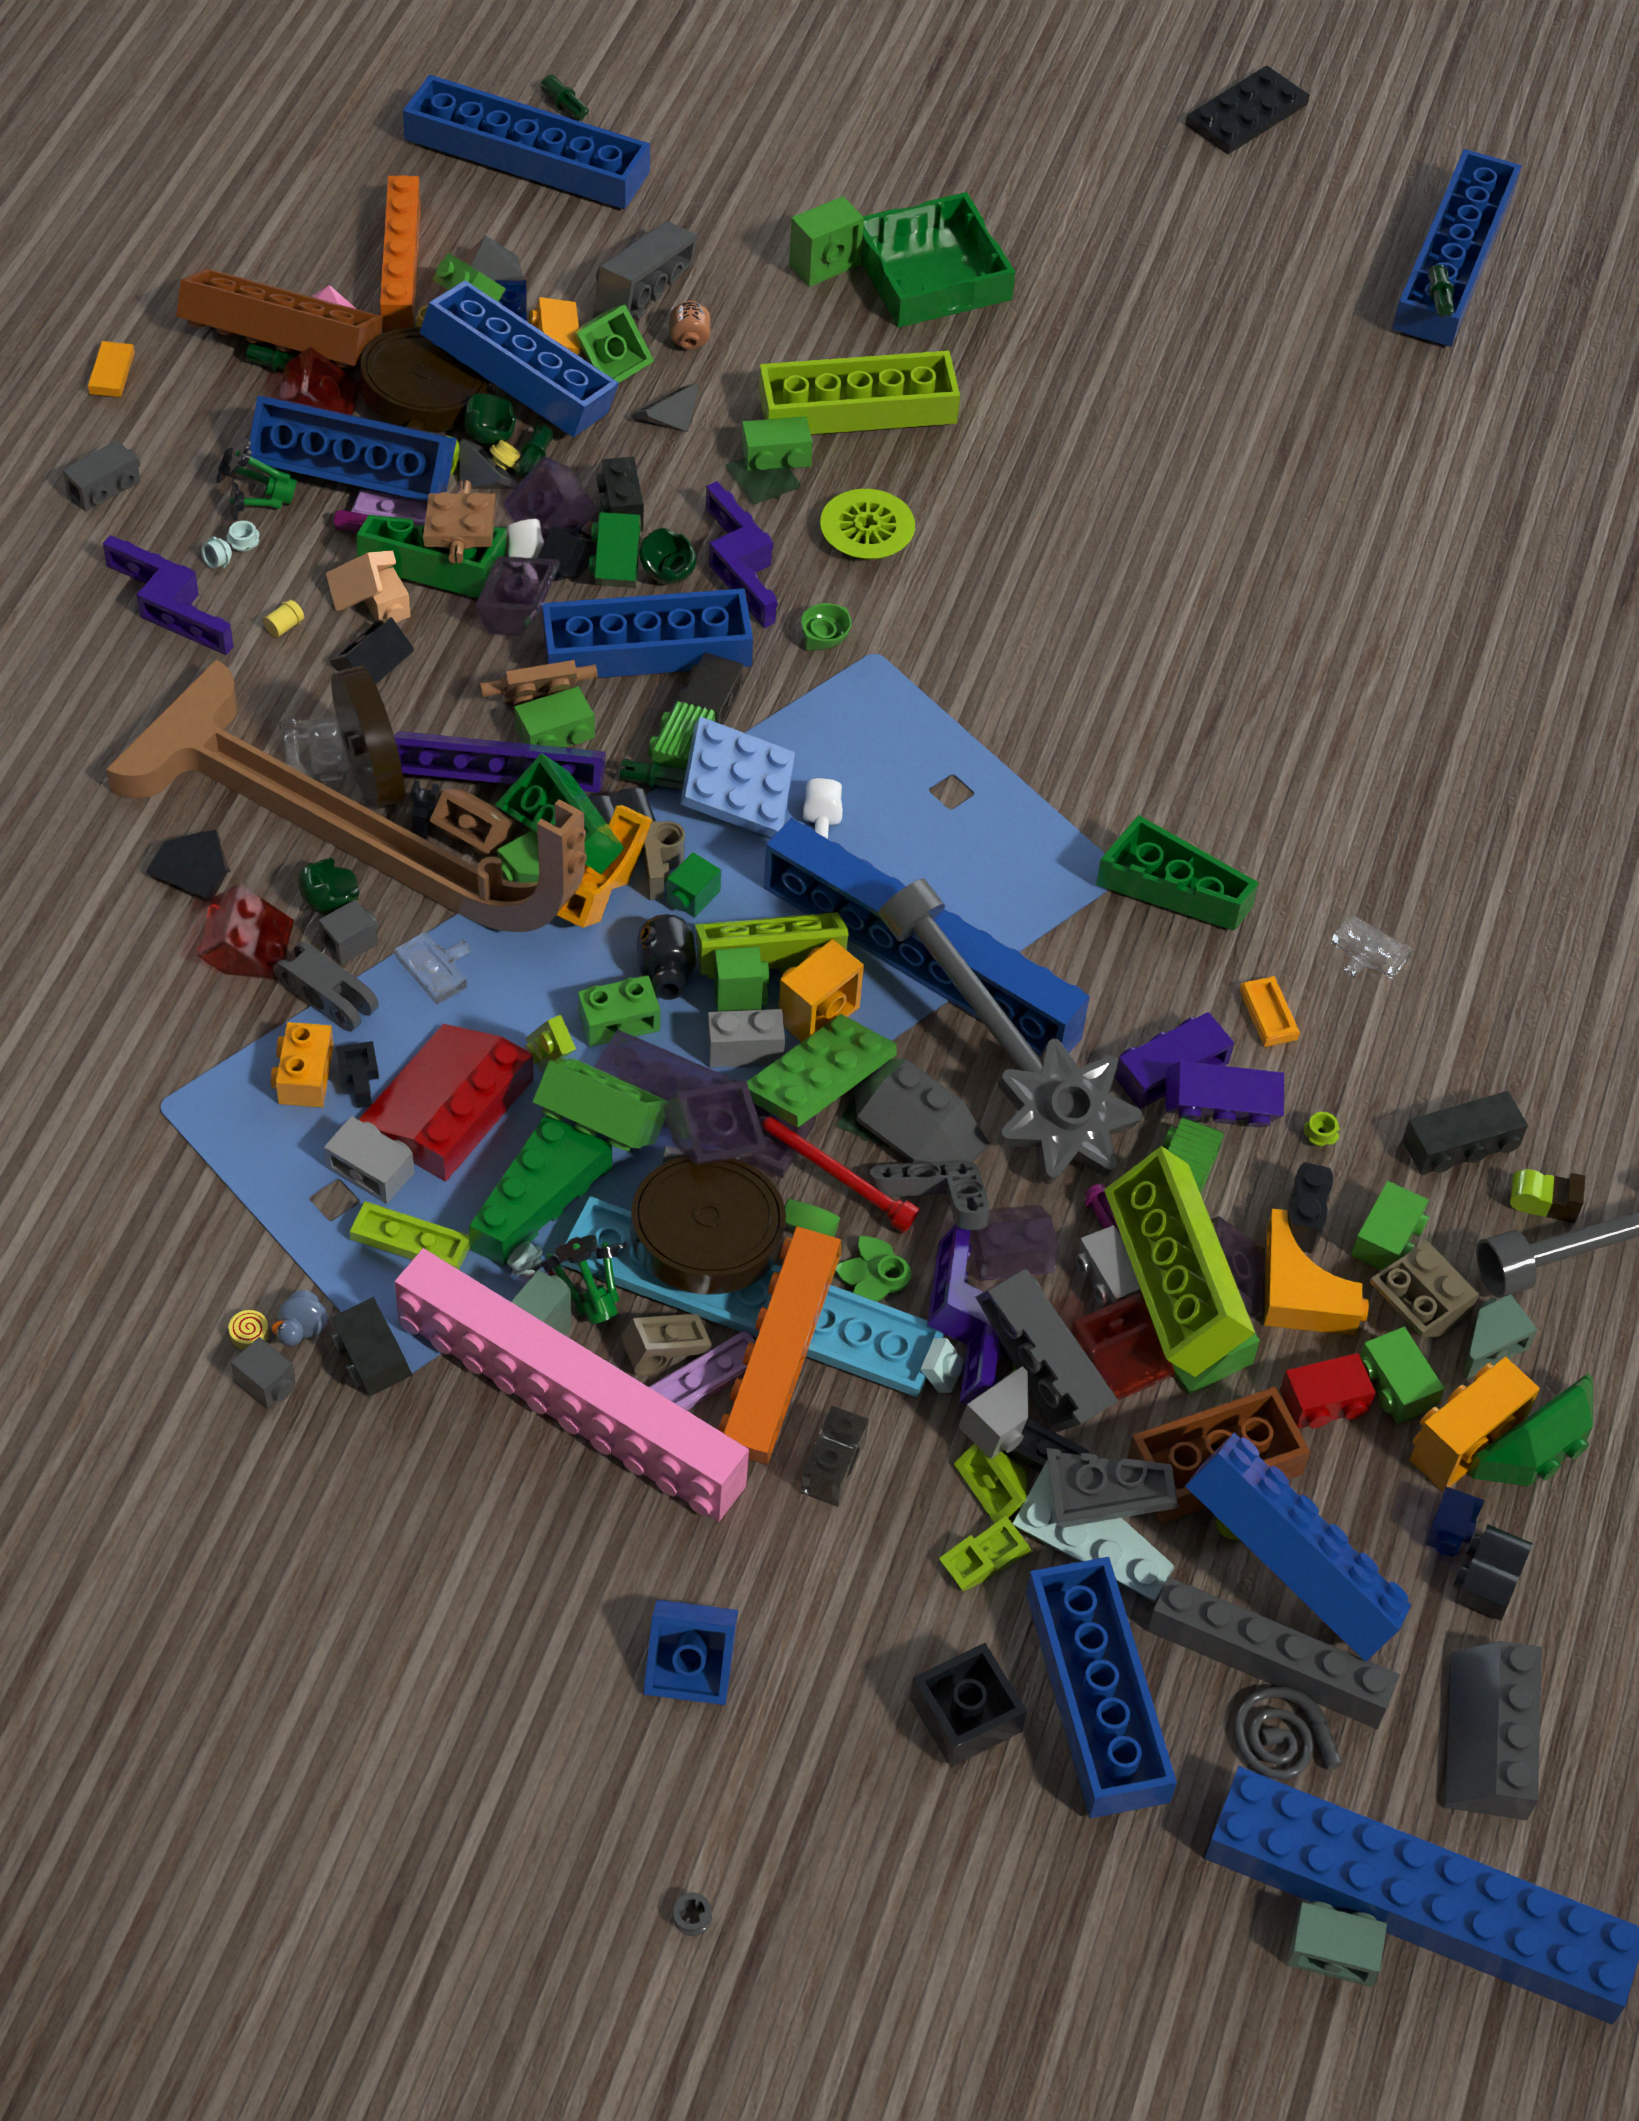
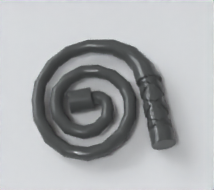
M1266 1687L1251 1693L1239 1706L1234 1728L1240 1752L1254 1770L1266 1777L1287 1780L1298 1776L1310 1764L1313 1752L1311 1732L1305 1721L1293 1712L1280 1708L1266 1709L1254 1718L1249 1728V1741L1255 1753L1265 1762L1277 1765L1290 1762L1298 1751L1297 1740L1291 1731L1280 1729L1278 1726L1261 1731L1262 1740L1266 1747L1282 1743L1283 1739L1287 1740L1289 1748L1286 1753L1281 1755L1269 1753L1259 1740L1258 1731L1263 1722L1269 1718H1282L1290 1721L1300 1731L1304 1742L1302 1758L1292 1768L1275 1770L1260 1763L1249 1750L1244 1736L1243 1723L1248 1710L1256 1702L1269 1697L1286 1698L1296 1703L1304 1711L1314 1734H1316V1740L1319 1748H1321L1327 1769L1333 1770L1343 1765L1338 1749L1335 1747L1334 1738L1330 1733L1326 1715L1305 1693L1289 1687Z

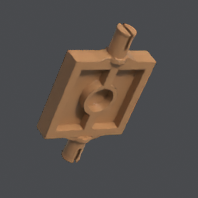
M463 480L458 482L457 493H429L423 534L424 547L450 549L449 561L454 564L456 562V555L458 564L463 561L464 549L492 547L496 493H470L472 484L468 480H465V486L463 485Z
M571 660L506 671L505 677L500 678L498 681L480 683L482 698L502 694L504 704L513 703L514 706L571 689L578 681L597 679V668L595 664L576 668L575 661Z

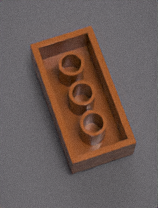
M1276 1386L1132 1435L1127 1459L1171 1464L1173 1469L1179 1508L1154 1512L1160 1524L1207 1508L1186 1485L1199 1467L1233 1433L1240 1439L1244 1437L1251 1441L1258 1449L1259 1457L1269 1467L1275 1466L1281 1470L1288 1480L1303 1475L1310 1450Z

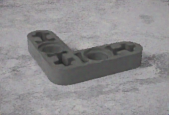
M940 1161L882 1164L870 1170V1184L889 1197L947 1194L956 1226L965 1230H979L985 1228L989 1223V1202L979 1168L972 1162Z

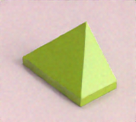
M974 1443L954 1463L994 1523L1004 1516L1009 1518L1027 1500L1026 1469L1003 1452L990 1459Z

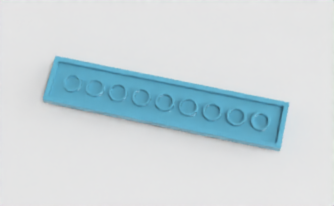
M589 1197L565 1244L572 1238H582L587 1235H595L598 1246L604 1242L609 1244L626 1243V1248L618 1249V1256L611 1257L615 1285L686 1312L699 1314L702 1318L737 1331H746L753 1337H758L760 1330L755 1329L757 1317L761 1307L768 1308L772 1297V1295L768 1294L769 1283L774 1272H781V1266L774 1265L764 1277L754 1284L730 1293L707 1295L674 1288L652 1275L638 1259L630 1237L631 1211L597 1198ZM591 1252V1256L586 1261L592 1276L606 1281L603 1259H596L595 1252ZM566 1261L560 1264L581 1272L578 1263ZM830 1285L806 1356L918 1398L927 1378L921 1371L922 1364L933 1339L944 1338L945 1334L928 1326L927 1320Z

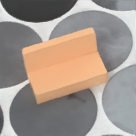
M393 551L366 553L326 572L336 611L345 610L383 591L378 572L396 564Z

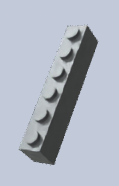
M1169 1576L1154 1608L1148 1632L1276 1687H1289L1303 1692L1316 1704L1377 1730L1400 1676L1396 1672L1370 1661L1365 1662L1358 1656Z

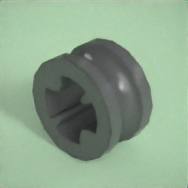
M692 1892L682 1895L675 1902L673 1908L674 1923L680 1932L689 1936H697L706 1932L711 1926V1904L706 1897ZM695 1905L696 1911L699 1908L703 1909L704 1912L699 1914L700 1921L698 1923L690 1924L689 1918L686 1921L682 1920L681 1917L686 1915L687 1906Z

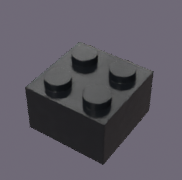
M986 1643L913 1677L909 1699L950 1768L1023 1732L1027 1710Z

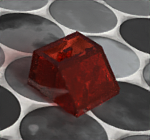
M238 883L211 899L197 957L227 975L276 980L278 978L274 973L273 966L279 960H285L294 919Z
M1141 1292L1073 1321L1072 1335L1118 1400L1174 1376L1173 1365L1166 1359Z

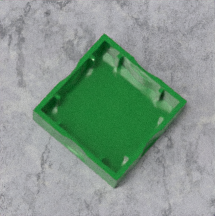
M967 192L926 201L914 207L892 209L863 216L861 264L898 328L1012 300L1016 272L1000 245L988 233L983 217Z

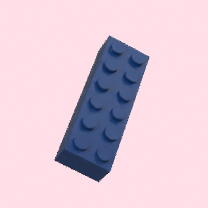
M466 280L428 304L420 330L421 335L430 340L435 346L454 356L459 362L466 364L482 375L484 379L506 391L511 397L531 408L536 414L543 416L558 426L561 431L575 437L608 414L619 385L617 381Z
M257 396L249 440L251 441V457L270 467L428 502L429 493L447 492L457 438L276 398Z
M745 588L542 603L543 637L547 664L571 660L575 661L576 668L595 664L598 678L752 666L753 635Z
M1233 1433L1199 1467L1186 1487L1365 1662L1368 1661L1400 1630L1411 1607L1407 1594L1395 1582H1387L1378 1573L1376 1563L1365 1553L1359 1554L1348 1544L1349 1540L1346 1534L1337 1525H1329L1318 1514L1319 1510L1312 1500L1305 1495L1299 1496L1288 1485L1289 1480L1281 1470L1275 1466L1269 1467L1259 1457V1451L1251 1441L1244 1437L1240 1439Z
M1110 1557L1030 1571L1026 1596L1089 1819L1170 1803L1177 1781Z

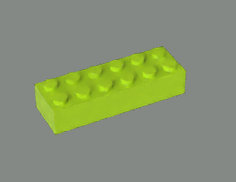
M950 351L760 364L759 396L764 420L806 416L810 434L957 424L960 392Z
M1160 1146L1104 1189L1166 1359L1192 1376L1197 1377L1254 1335L1255 1331L1189 1164Z

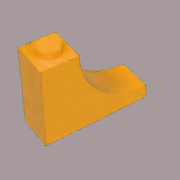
M1272 1209L1266 1228L1264 1326L1355 1336L1360 1321L1366 1322L1368 1316L1369 1301L1362 1298L1363 1283L1352 1282L1334 1276L1312 1262L1300 1249L1292 1235L1287 1210Z

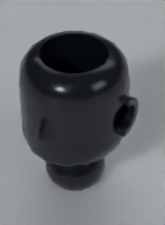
M669 914L654 916L648 919L639 929L637 937L638 964L641 975H649L655 994L662 999L672 1000L678 998L685 991L686 979L694 971L697 964L695 938L692 927L683 918Z

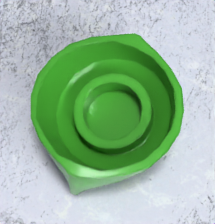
M820 603L808 608L801 618L805 649L808 651L826 650L841 644L851 629V618L847 608L831 603Z
M790 1198L787 1199L785 1204V1226L795 1231L796 1226L835 1237L841 1219L839 1216L822 1208Z

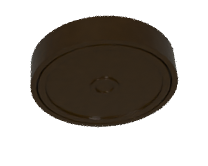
M405 327L391 330L376 337L368 344L361 358L360 393L369 408L390 423L406 427L411 419L423 422L424 430L428 432L455 429L464 425V415L470 397L474 394H488L489 381L421 335V327Z
M362 665L333 673L331 678L332 697L341 739L364 799L373 810L403 802L405 789L399 752L387 711L372 676Z
M719 1154L686 1155L672 1159L655 1168L637 1188L632 1202L631 1242L643 1266L662 1282L674 1288L696 1294L730 1293L754 1284L764 1277L775 1265L783 1245L786 1224L785 1206L779 1191L771 1180L750 1164Z

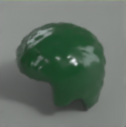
M490 394L472 395L464 415L466 433L471 439L483 445H497L500 440L506 442L512 436L516 423V416L513 415L511 402Z
M667 528L655 529L644 538L639 549V557L643 568L651 579L665 585L680 583L686 580L695 569L696 553L687 537L682 533L677 534Z
M331 857L302 866L298 874V887L303 901L310 909L323 915H328L354 900L357 901L360 895L358 881L352 870L335 867V860Z

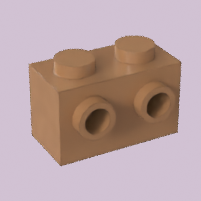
M443 789L430 818V822L441 827L444 834L457 840H464L471 844V848L474 851L485 856H490L491 853H498V849L510 843L520 822L463 789Z

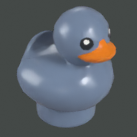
M306 1290L296 1291L280 1306L277 1313V1322L273 1324L272 1331L277 1335L278 1340L282 1344L295 1346L303 1338H310L321 1334L327 1326L328 1315L325 1307L319 1302L318 1297L314 1293Z

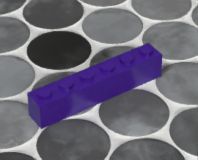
M398 731L394 735L402 772L406 774L514 784L542 753L568 770L583 791L599 793L604 783L605 751Z

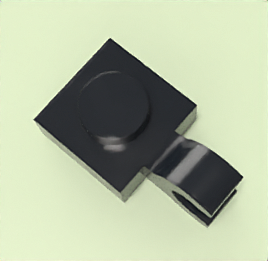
M415 780L410 793V798L414 804L411 815L412 830L414 834L427 839L430 827H436L434 823L430 822V818L436 807L434 804L437 801L440 788L438 784L433 783L431 790L421 789L420 782Z
M373 1041L337 1046L336 1052L342 1085L354 1084L357 1108L371 1106L372 1099L369 1080L379 1079Z

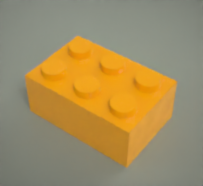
M1506 1356L1494 1366L1491 1363L1486 1364L1476 1374L1475 1381L1468 1387L1464 1385L1459 1386L1447 1399L1448 1403L1441 1409L1433 1407L1420 1421L1422 1429L1412 1441L1415 1447L1409 1460L1443 1493L1468 1473L1475 1454L1526 1419L1531 1411L1540 1388Z

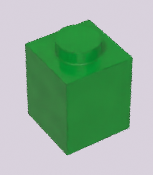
M692 852L667 878L666 900L675 909L684 911L695 918L721 891V869Z

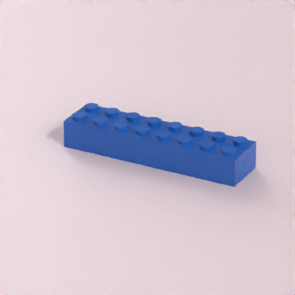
M430 74L403 109L405 140L622 209L627 208L650 173V143Z
M1463 150L1399 300L1393 330L1452 347L1515 193L1522 165L1471 150ZM1434 265H1443L1444 268H1447L1449 282L1454 287V294L1452 296L1454 312L1451 316H1438L1435 303L1429 296L1431 285L1428 278V270Z

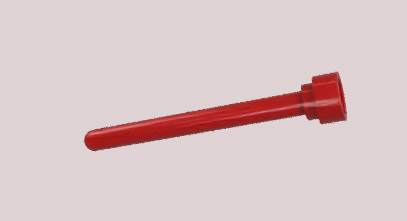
M767 1117L763 1120L762 1127L765 1131L887 1213L886 1218L892 1221L891 1226L902 1234L909 1229L918 1216L920 1208L908 1200L905 1203L900 1199L896 1202L776 1119Z

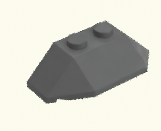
M890 1059L852 1088L857 1122L912 1163L968 1161L973 1163L989 1148L988 1140L965 1102L907 1059Z

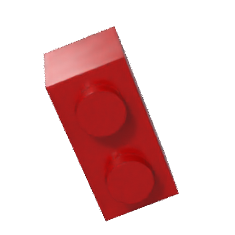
M1359 1353L1286 1370L1280 1387V1392L1287 1409L1298 1429L1308 1426L1310 1428H1319L1332 1420L1345 1417L1347 1419L1359 1418L1369 1412L1376 1393Z

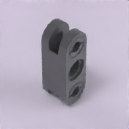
M300 942L294 947L296 958L291 963L287 960H279L273 966L278 980L288 990L346 1031L351 1032L361 1024V1017L358 1012L369 1016L379 1008L378 999L368 986L306 942Z

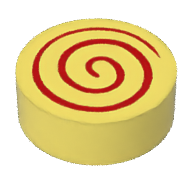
M241 1311L234 1315L229 1322L228 1329L231 1342L241 1350H245L258 1337H261L265 1342L269 1337L267 1319L258 1311Z

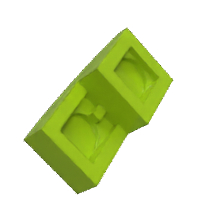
M1004 1516L976 1538L972 1534L941 1556L939 1560L964 1592L1006 1569L1032 1550L1009 1518Z

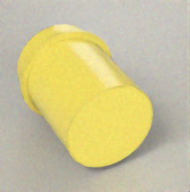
M289 600L283 602L279 608L264 617L263 624L270 635L278 638L292 627L298 626L304 619V613L295 601Z

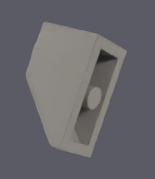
M1020 1367L966 1406L958 1427L990 1459L1004 1450L1007 1453L1011 1452L1023 1440L1024 1436L1021 1433L1028 1419V1371Z

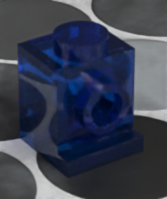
M495 280L496 283L506 288L498 302L527 321L526 280Z
M1445 1487L1437 1506L1426 1545L1436 1548L1437 1551L1444 1555H1457L1462 1542L1468 1544L1471 1542L1477 1524L1476 1520L1484 1500Z

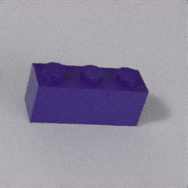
M1209 1012L1197 1018L1190 1017L1179 1027L1167 1033L1160 1032L1149 1042L1137 1048L1131 1047L1125 1050L1118 1059L1115 1079L1138 1108L1141 1109L1166 1096L1167 1068L1179 1061L1225 1066L1230 1062L1234 1042Z
M1179 1061L1166 1069V1112L1178 1113V1118L1180 1119L1184 1117L1190 1120H1198L1201 1116L1213 1117V1122L1230 1124L1235 1123L1236 1120L1248 1121V1126L1268 1127L1271 1122L1284 1116V1072Z

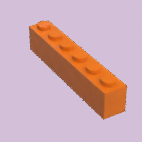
M388 176L380 310L381 316H383L382 333L399 328L414 327L421 214L419 176Z
M796 1226L793 1238L786 1237L783 1243L780 1259L784 1260L781 1272H774L771 1277L768 1294L772 1295L769 1306L768 1308L761 1307L755 1329L760 1331L756 1343L749 1342L746 1348L743 1365H746L747 1368L743 1379L736 1378L730 1400L734 1401L731 1414L723 1415L718 1429L748 1448L749 1460L769 1465L841 1256V1239Z

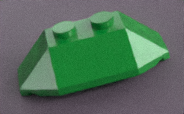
M1587 1373L1496 1441L1475 1454L1468 1474L1473 1479L1530 1486L1539 1478L1546 1481L1552 1477L1561 1467L1560 1463L1569 1457L1571 1460L1578 1458L1588 1448L1589 1443L1586 1440L1593 1428V1378Z

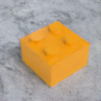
M831 939L823 947L813 949L807 959L796 968H789L780 979L778 1004L779 1009H782L784 1028L802 1042L840 1014L849 1017L860 1008L864 964L835 940Z

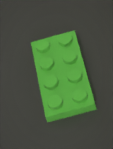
M840 1014L742 1084V1097L798 1128L897 1055L896 1043Z

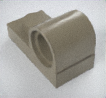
M653 821L644 841L642 853L650 900L664 899V885L667 884V878L670 876L669 869L677 868L684 861L685 831L682 826L673 821Z
M699 1314L632 1318L621 1336L622 1344L635 1373L641 1376L658 1372L668 1364L672 1357L702 1355L708 1352L712 1346Z

